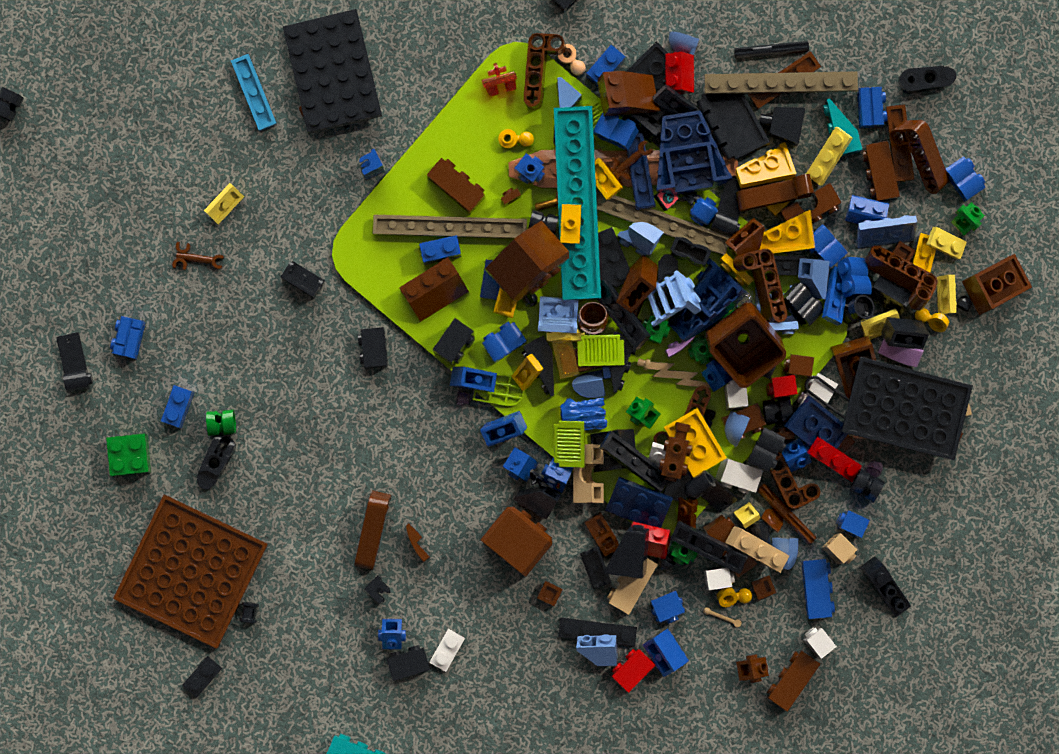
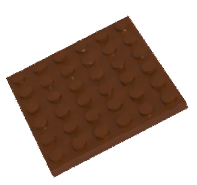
M164 494L113 599L218 649L268 544Z

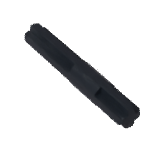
M808 41L740 47L734 49L735 59L803 53L809 51Z

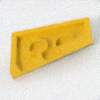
M783 142L774 150L765 152V155L741 165L735 171L740 188L796 177V171L786 142Z
M811 210L765 231L759 250L769 249L774 254L815 248Z

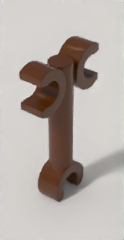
M647 141L639 143L638 150L621 165L616 158L611 159L614 162L613 168L605 164L621 186H623L621 182L622 176L626 180L631 179L630 175L624 171L643 155H651L653 153V149L644 151V146L648 143Z
M180 242L176 243L175 247L178 252L172 264L174 269H176L178 262H182L183 270H186L188 266L186 261L211 264L216 269H222L223 266L217 265L216 260L224 259L223 255L218 254L214 257L190 254L188 253L191 248L189 243H187L184 250L180 249Z

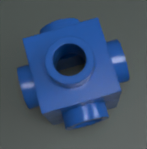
M527 153L514 168V171L520 175L518 178L525 184L531 183L533 185L535 181L539 183L545 175L543 173V162L536 156L532 158Z
M716 359L706 364L707 369L701 372L713 392L733 380Z
M800 438L789 442L782 452L790 472L811 463L810 454L807 453L810 448L808 444L803 445Z
M382 619V630H378V641H382V649H402V641L406 642V630H402V619Z

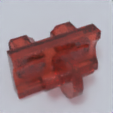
M497 63L493 64L494 69L487 71L488 76H496L481 80L489 96L499 94L497 84L504 83L507 92L516 90L515 79H517L515 71L500 74L507 71L506 66L498 68Z

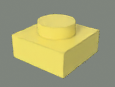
M750 502L733 512L745 529L761 519L760 514Z

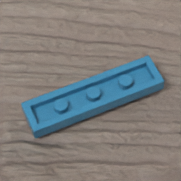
M249 54L231 60L259 132L277 125Z

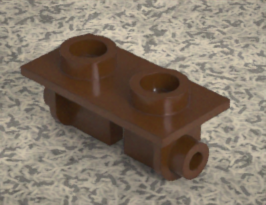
M679 497L677 523L681 521L696 529L697 515L694 513L697 512V499L689 497L688 500H684L682 497Z

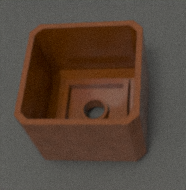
M541 220L518 235L485 270L512 301H520L527 295H533L539 289H542L549 283L551 277L553 278L561 271L560 267L569 259V251Z
M743 303L706 333L710 353L740 388L749 387L786 359V349L781 337L752 303ZM741 334L749 336L745 342H740L738 337Z
M514 506L507 507L481 538V541L522 575L527 577L552 546V537L546 533L547 528L539 522L537 524L533 523L530 520L532 516L526 511L522 510L520 512Z

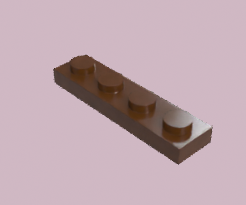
M810 51L778 73L815 72L821 68V65ZM782 93L747 95L759 110Z
M905 104L886 106L891 157L897 182L914 181L912 155L909 145H897L890 138V132L902 121H907Z

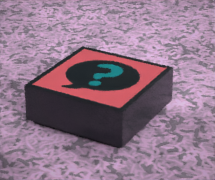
M657 192L654 195L655 200L664 211H667L679 200L678 195Z

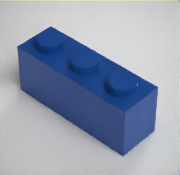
M826 559L801 561L807 619L832 617V613H835L834 601H830V593H833L832 582H828V574H831L830 563H826Z

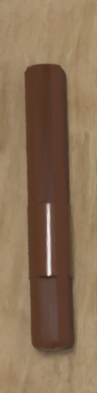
M762 484L757 491L808 544L815 541L816 536L766 484Z

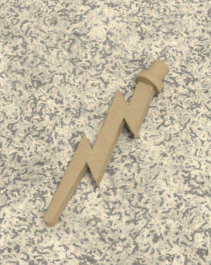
M638 359L637 366L643 367V370H659L653 377L682 379L676 383L678 385L706 386L711 388L707 382L691 379L698 372L668 370L674 363L650 362L649 359Z

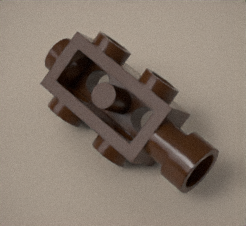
M676 422L674 430H676L675 436L665 440L663 451H666L665 459H661L659 470H662L661 475H665L666 480L676 482L677 478L681 479L682 475L686 476L688 464H685L686 456L690 457L692 445H689L690 441L686 440L687 433L690 432L691 427L689 424ZM675 445H679L681 447V450L679 452L674 451ZM670 464L676 465L675 471L669 469Z

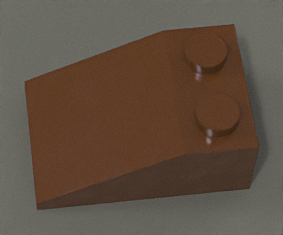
M611 71L603 72L597 82L604 117L660 111L659 105L653 100V96L656 94L653 75Z
M1015 253L962 281L979 315L1032 288Z
M868 336L831 347L843 390L848 399L850 398L859 357L876 361L874 349Z

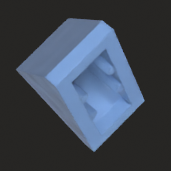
M557 77L559 108L574 107L582 98V94L562 77Z

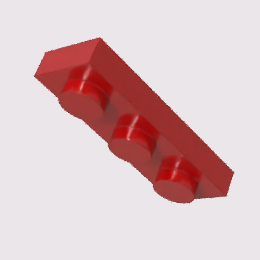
M819 437L816 438L807 452L851 482L862 467V465Z

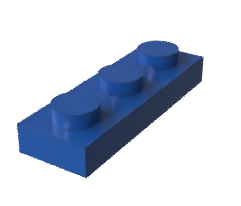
M834 266L830 269L822 319L838 326L842 324L846 298L842 292V279L838 273V267Z

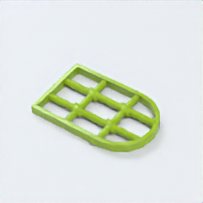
M497 373L498 376L508 377L507 384L495 383V385L505 386V394L474 390V401L502 405L503 407L518 404L525 394L523 391L521 397L510 395V387L521 388L517 385H512L511 375ZM476 392L489 395L488 401L475 399ZM496 395L505 398L504 403L492 402L491 396ZM508 398L518 399L516 403L507 404Z

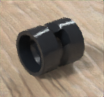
M1 87L0 117L12 122L17 113L15 109L21 106L24 97L5 87Z
M533 210L528 229L542 220L555 235L559 216L548 214L545 217L542 212Z
M860 295L847 300L842 321L853 325L871 318L875 312L872 299L866 295Z
M790 397L779 398L777 402L774 399L762 401L766 425L777 424L779 420L782 423L788 422L793 415Z
M860 469L849 490L857 495L863 494L864 499L874 503L885 481L878 477L872 478L869 472Z

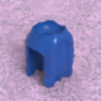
M567 398L560 406L562 421H584V430L607 427V420L604 419L606 410L601 408L605 405L604 398L584 400L582 402H575L571 398Z

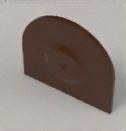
M774 509L765 510L761 516L764 522L777 533L783 525V519Z

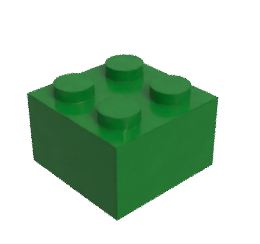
M147 434L106 438L110 476L117 477L151 473Z

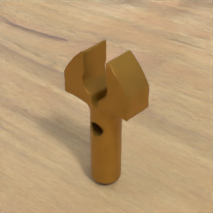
M556 192L557 196L555 199L536 203L535 209L538 211L552 207L558 208V192Z

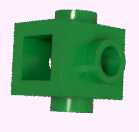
M971 202L967 207L962 205L955 212L957 216L951 223L965 235L971 229L975 231L982 224L980 220L985 215L979 207Z
M650 315L649 320L645 318L643 326L651 335L648 341L660 345L663 337L667 338L670 327L667 326L668 321L664 320L656 325L659 327L658 331L653 330L651 322L656 317L655 315Z
M699 336L692 339L693 343H690V348L687 349L690 359H694L695 363L700 362L701 365L711 362V358L714 356L710 353L706 338L704 339V336ZM705 346L706 352L701 353L699 347Z
M636 397L626 410V413L631 416L630 421L637 426L642 424L648 429H651L661 415L653 407L655 404L647 398L642 400Z
M673 541L669 549L672 551L670 555L674 557L673 561L680 565L688 564L690 561L694 562L698 553L688 549V553L683 555L681 548L684 546Z

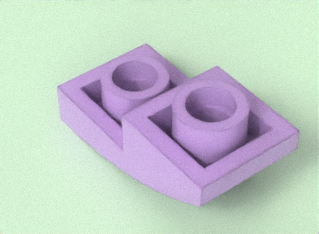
M695 336L686 342L680 338L682 343L675 341L667 345L669 349L665 353L668 359L682 351Z
M884 339L878 353L902 364L917 367L924 350L888 346Z

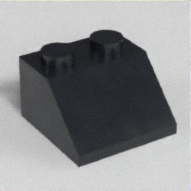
M634 429L612 431L636 449ZM610 431L590 434L591 444L601 445ZM604 451L603 464L593 467L594 472L627 469Z

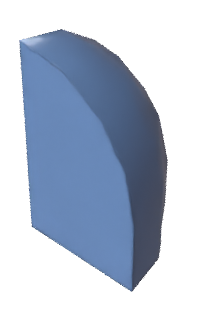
M670 32L669 43L674 52L682 51L694 55L699 41L698 38L679 32Z
M645 222L633 223L628 228V234L633 244L648 255L653 251L655 243L660 240L664 233L655 226Z
M602 370L584 373L576 377L572 382L574 390L583 397L596 398L605 396Z
M731 411L726 421L725 435L728 441L737 447L750 418Z
M772 538V546L789 555L783 569L789 570L795 564L799 538Z

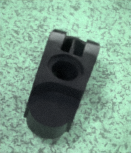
M949 66L910 68L900 75L899 85L906 94L931 91L951 86L955 82L957 74ZM924 76H932L933 83H927ZM913 78L914 83H909L907 79Z
M665 254L658 261V283L663 282V279L667 276H673L676 270L678 271V261H676L673 255ZM663 287L666 297L672 299L668 287ZM657 291L656 302L658 308L661 311L665 312ZM673 300L669 304L671 310L675 308Z
M218 435L212 440L196 477L197 483L201 488L210 489L213 486L215 487L218 479L224 472L236 448L235 442L230 436ZM222 443H226L228 445V447L225 450L221 449ZM217 458L220 464L217 468L213 469L210 466V461Z

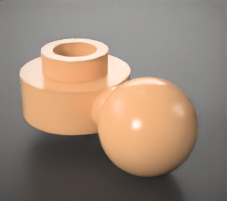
M566 44L565 52H569L570 57L565 58L563 53L557 55L561 63L571 65L570 69L574 75L580 76L586 70L585 64L575 59L576 49L572 45Z

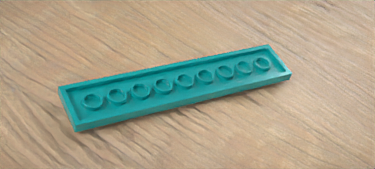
M592 106L554 108L560 236L562 204L581 205L580 244L562 243L569 251V259L561 266L563 300L601 298Z

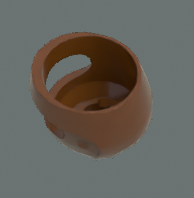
M596 302L583 305L578 313L580 329L588 335H599L605 330L609 320L605 307Z

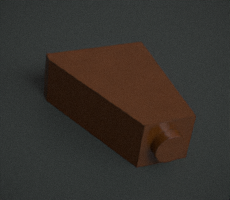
M643 254L631 266L616 302L632 313L656 288L658 265Z

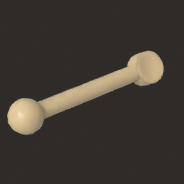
M708 607L703 610L705 615H713L733 623L735 627L741 626V621L738 619L733 620L711 611Z

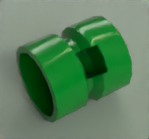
M234 409L223 410L222 413L218 411L206 412L208 436H218L222 432L224 435L236 434Z

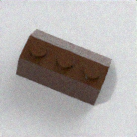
M449 257L399 287L420 322L469 292Z

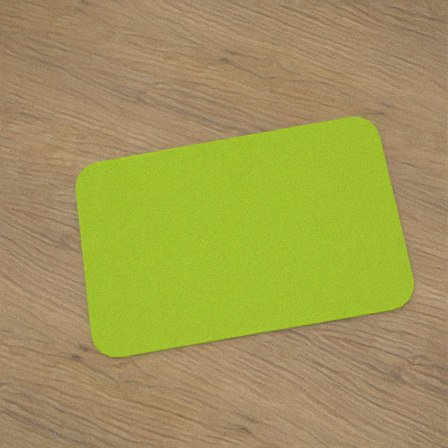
M512 42L502 45L484 60L343 224L333 241L332 257L335 268L342 278L451 371L453 367H468L512 376L525 359L522 355L524 351L523 346L542 335L546 339V333H550L538 331L540 296L563 298L561 271L553 278L551 277L549 283L535 293L538 297V302L535 306L527 307L521 299L517 301L513 318H508L494 313L496 300L480 298L486 259L494 260L514 239L457 237L462 257L453 258L450 261L469 292L420 322L399 287L439 263L424 265L419 244L446 237L373 235L374 215L527 219L528 229L532 211L536 210L535 204L555 199L557 196L556 192H558L557 188H540L509 177V162L523 157L526 153L530 155L541 150H556L553 138L554 108H559L557 77H562L582 94V98L574 107L583 106L593 98H596V100L600 98L547 54L543 104L537 110L528 108L523 98L528 43ZM534 59L532 66H538L541 63V59ZM538 77L532 78L531 81H530V84H531V85H536V84H538V83H539V78H538ZM532 91L533 99L530 100L532 104L534 103V100H537L534 96V91ZM511 129L517 135L523 132H530L534 137V142L529 147H524L517 143L514 148L506 149L500 145L498 137L503 130ZM507 135L505 137V141L509 142L511 140V136ZM594 140V149H600ZM648 142L645 145L646 150H660L653 142L651 144ZM611 143L601 148L602 151H625ZM441 158L444 160L449 159L456 165L454 169L459 173L461 171L466 173L473 185L477 183L485 190L483 192L485 194L484 200L471 215L427 178L428 172ZM622 186L623 189L615 195L634 202L632 187ZM652 187L653 195H655L657 193V187ZM510 188L513 190L518 188L521 198L505 207L501 201L503 193ZM710 190L697 192L703 199L709 197L717 203L715 207L718 208L721 199ZM654 198L655 208L652 209L699 225L691 219L690 209L692 206H689L687 201L681 202L678 200L667 211H664ZM557 207L538 210L545 217L548 214L559 216ZM597 210L598 232L613 227L617 237L619 232L628 230L629 226L633 224ZM740 215L738 218V223L741 224L739 230L748 223ZM558 219V224H557L555 236H556V237L559 239V241H560L559 219ZM711 223L710 225H705V224H704V226H702V227H705V228H707V229H710L712 223ZM663 234L651 256L646 255V257L658 265V261H660L663 255L670 254L675 238ZM620 244L628 266L631 268L641 255L635 252L636 249L632 246L628 248ZM727 247L726 253L734 260L735 257ZM711 251L709 258L721 267L722 262L720 259L723 255ZM784 252L773 254L774 256H788ZM676 258V261H678V271L686 278L689 277L694 285H696L698 282L697 276L701 271L704 272L708 265L697 267L688 260ZM752 270L745 271L754 279ZM731 271L728 273L733 279L736 277ZM779 276L783 293L790 289V285L801 283L798 276ZM754 280L748 287L745 285L741 286L749 293L747 294L748 297H744L736 305V308L730 311L736 310L743 302L748 301L751 303V300L752 304L756 307V286ZM623 285L617 288L614 287L618 294H620ZM527 295L530 304L533 303L531 295ZM666 297L668 303L670 304L672 302V299L670 297ZM648 298L645 299L638 315V319L643 320L642 325L645 318L649 320L650 315L654 316ZM578 299V313L586 303H599L597 299ZM818 299L824 309L825 299ZM787 310V316H791V313ZM823 313L809 327L803 328L798 323V330L794 334L782 335V332L777 333L785 346L786 358L791 354L814 357L813 376H816L833 357L831 347L842 344L847 336L848 324L842 321V324L837 326L822 319ZM577 316V329H580ZM609 316L605 330L599 335H613L614 331L622 332ZM454 318H456L474 331L475 341L470 348L466 347L464 349V357L459 364L454 363L452 366L433 352V348ZM509 321L510 324L515 322L527 342L494 363L482 345V342L485 341L483 338L491 332L496 334L501 331L499 327ZM658 326L652 327L655 331L659 330ZM670 327L667 338L663 337L660 345L647 340L640 349L636 350L635 355H630L628 362H631L628 373L624 372L622 380H625L621 391L617 390V393L613 394L610 378L603 380L605 396L586 398L574 390L572 386L573 380L584 373L602 370V368L564 376L559 352L563 351L562 348L574 346V349L578 348L577 342L548 343L553 351L554 397L551 398L550 394L545 395L541 388L543 382L538 378L533 381L528 389L524 390V397L518 404L505 407L497 404L491 405L504 416L520 411L527 425L524 433L554 458L553 425L559 424V421H562L560 406L567 398H571L575 402L604 398L605 405L601 408L606 410L604 419L607 420V427L585 430V444H591L590 434L634 429L636 450L648 458L653 444V437L658 432H666L665 426L684 416L692 394L697 387L676 384L682 379L653 377L659 370H643V367L637 366L638 359H649L650 362L674 363L668 370L698 372L691 379L706 382L701 372L706 370L707 367L706 364L701 365L700 362L695 363L694 359H690L687 350L690 348V343L682 351L668 359L665 353L669 349L667 345L675 341L682 343L678 334ZM702 331L701 333L696 335L695 338L699 336H704L705 339L707 331ZM741 334L738 340L745 342L748 335ZM700 346L699 351L701 353L706 352V347ZM784 360L776 365L771 378L785 376L786 372H783ZM497 375L496 382L507 384L508 377ZM763 376L747 387L748 407L758 403L762 415V401L771 399V396H767L766 385L770 379ZM511 378L512 385L518 386L515 380ZM795 378L798 394L795 397H790L791 404L805 390L807 379ZM495 385L494 392L505 394L506 388L505 386ZM725 386L715 392L709 388L711 398L706 410L711 409L716 412L714 420L711 421L713 423L710 430L726 457L743 463L751 454L762 431L755 434L752 431L745 433L746 437L739 441L737 447L733 446L726 438L721 418L729 415L731 411L737 412L742 409L726 410ZM509 388L510 395L522 396L523 391L521 389ZM704 390L697 392L699 399L697 402L693 400L692 403L704 406V404H700L704 397L707 398ZM477 392L481 397L488 401L489 395ZM496 395L491 396L492 402L504 403L505 398ZM636 397L642 400L647 398L655 404L653 407L661 413L651 429L642 424L637 426L630 421L631 416L626 413V410ZM508 398L507 404L516 403L518 399ZM695 407L691 408V409L689 410V412L693 411V410L696 409V408H695ZM775 424L765 425L763 428L771 430ZM663 435L658 436L656 439L657 443L662 445L667 440ZM721 462L706 471L716 478ZM670 464L669 469L675 471L676 465ZM594 468L592 469L591 476L595 483H604V501L607 503L610 500L619 476L655 490L628 469L594 472ZM702 497L697 499V512L694 513L697 515L696 518L709 504ZM672 501L661 528L671 530L670 536H672L677 525L679 502Z

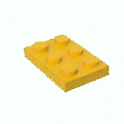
M698 408L664 427L670 438L675 436L676 430H674L676 422L691 425L686 440L690 441L689 445H692L690 457L686 456L685 464H688V470L693 478L727 458ZM675 445L676 450L679 452L681 450V447L679 445Z

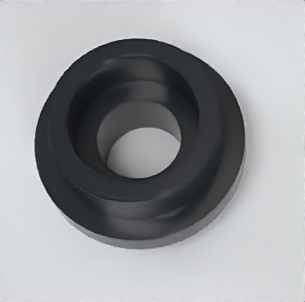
M667 553L665 559L657 557L656 563L663 569L670 570L671 567H674L675 562L670 554Z

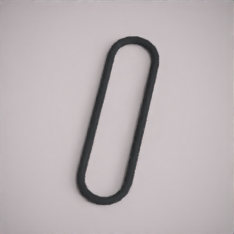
M812 376L808 378L805 382L806 391L844 419L845 416L808 389V382L811 379H817L849 402V399L820 377Z

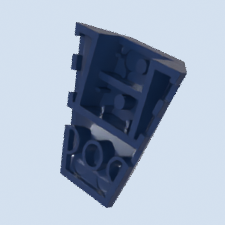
M701 111L663 116L657 192L680 195L712 190L733 179L718 150L716 142L712 138Z
M711 258L706 263L708 265L704 272L701 271L697 276L698 282L693 288L700 298L701 302L699 305L702 311L694 314L685 307L672 315L668 321V325L685 342L721 319L748 294Z

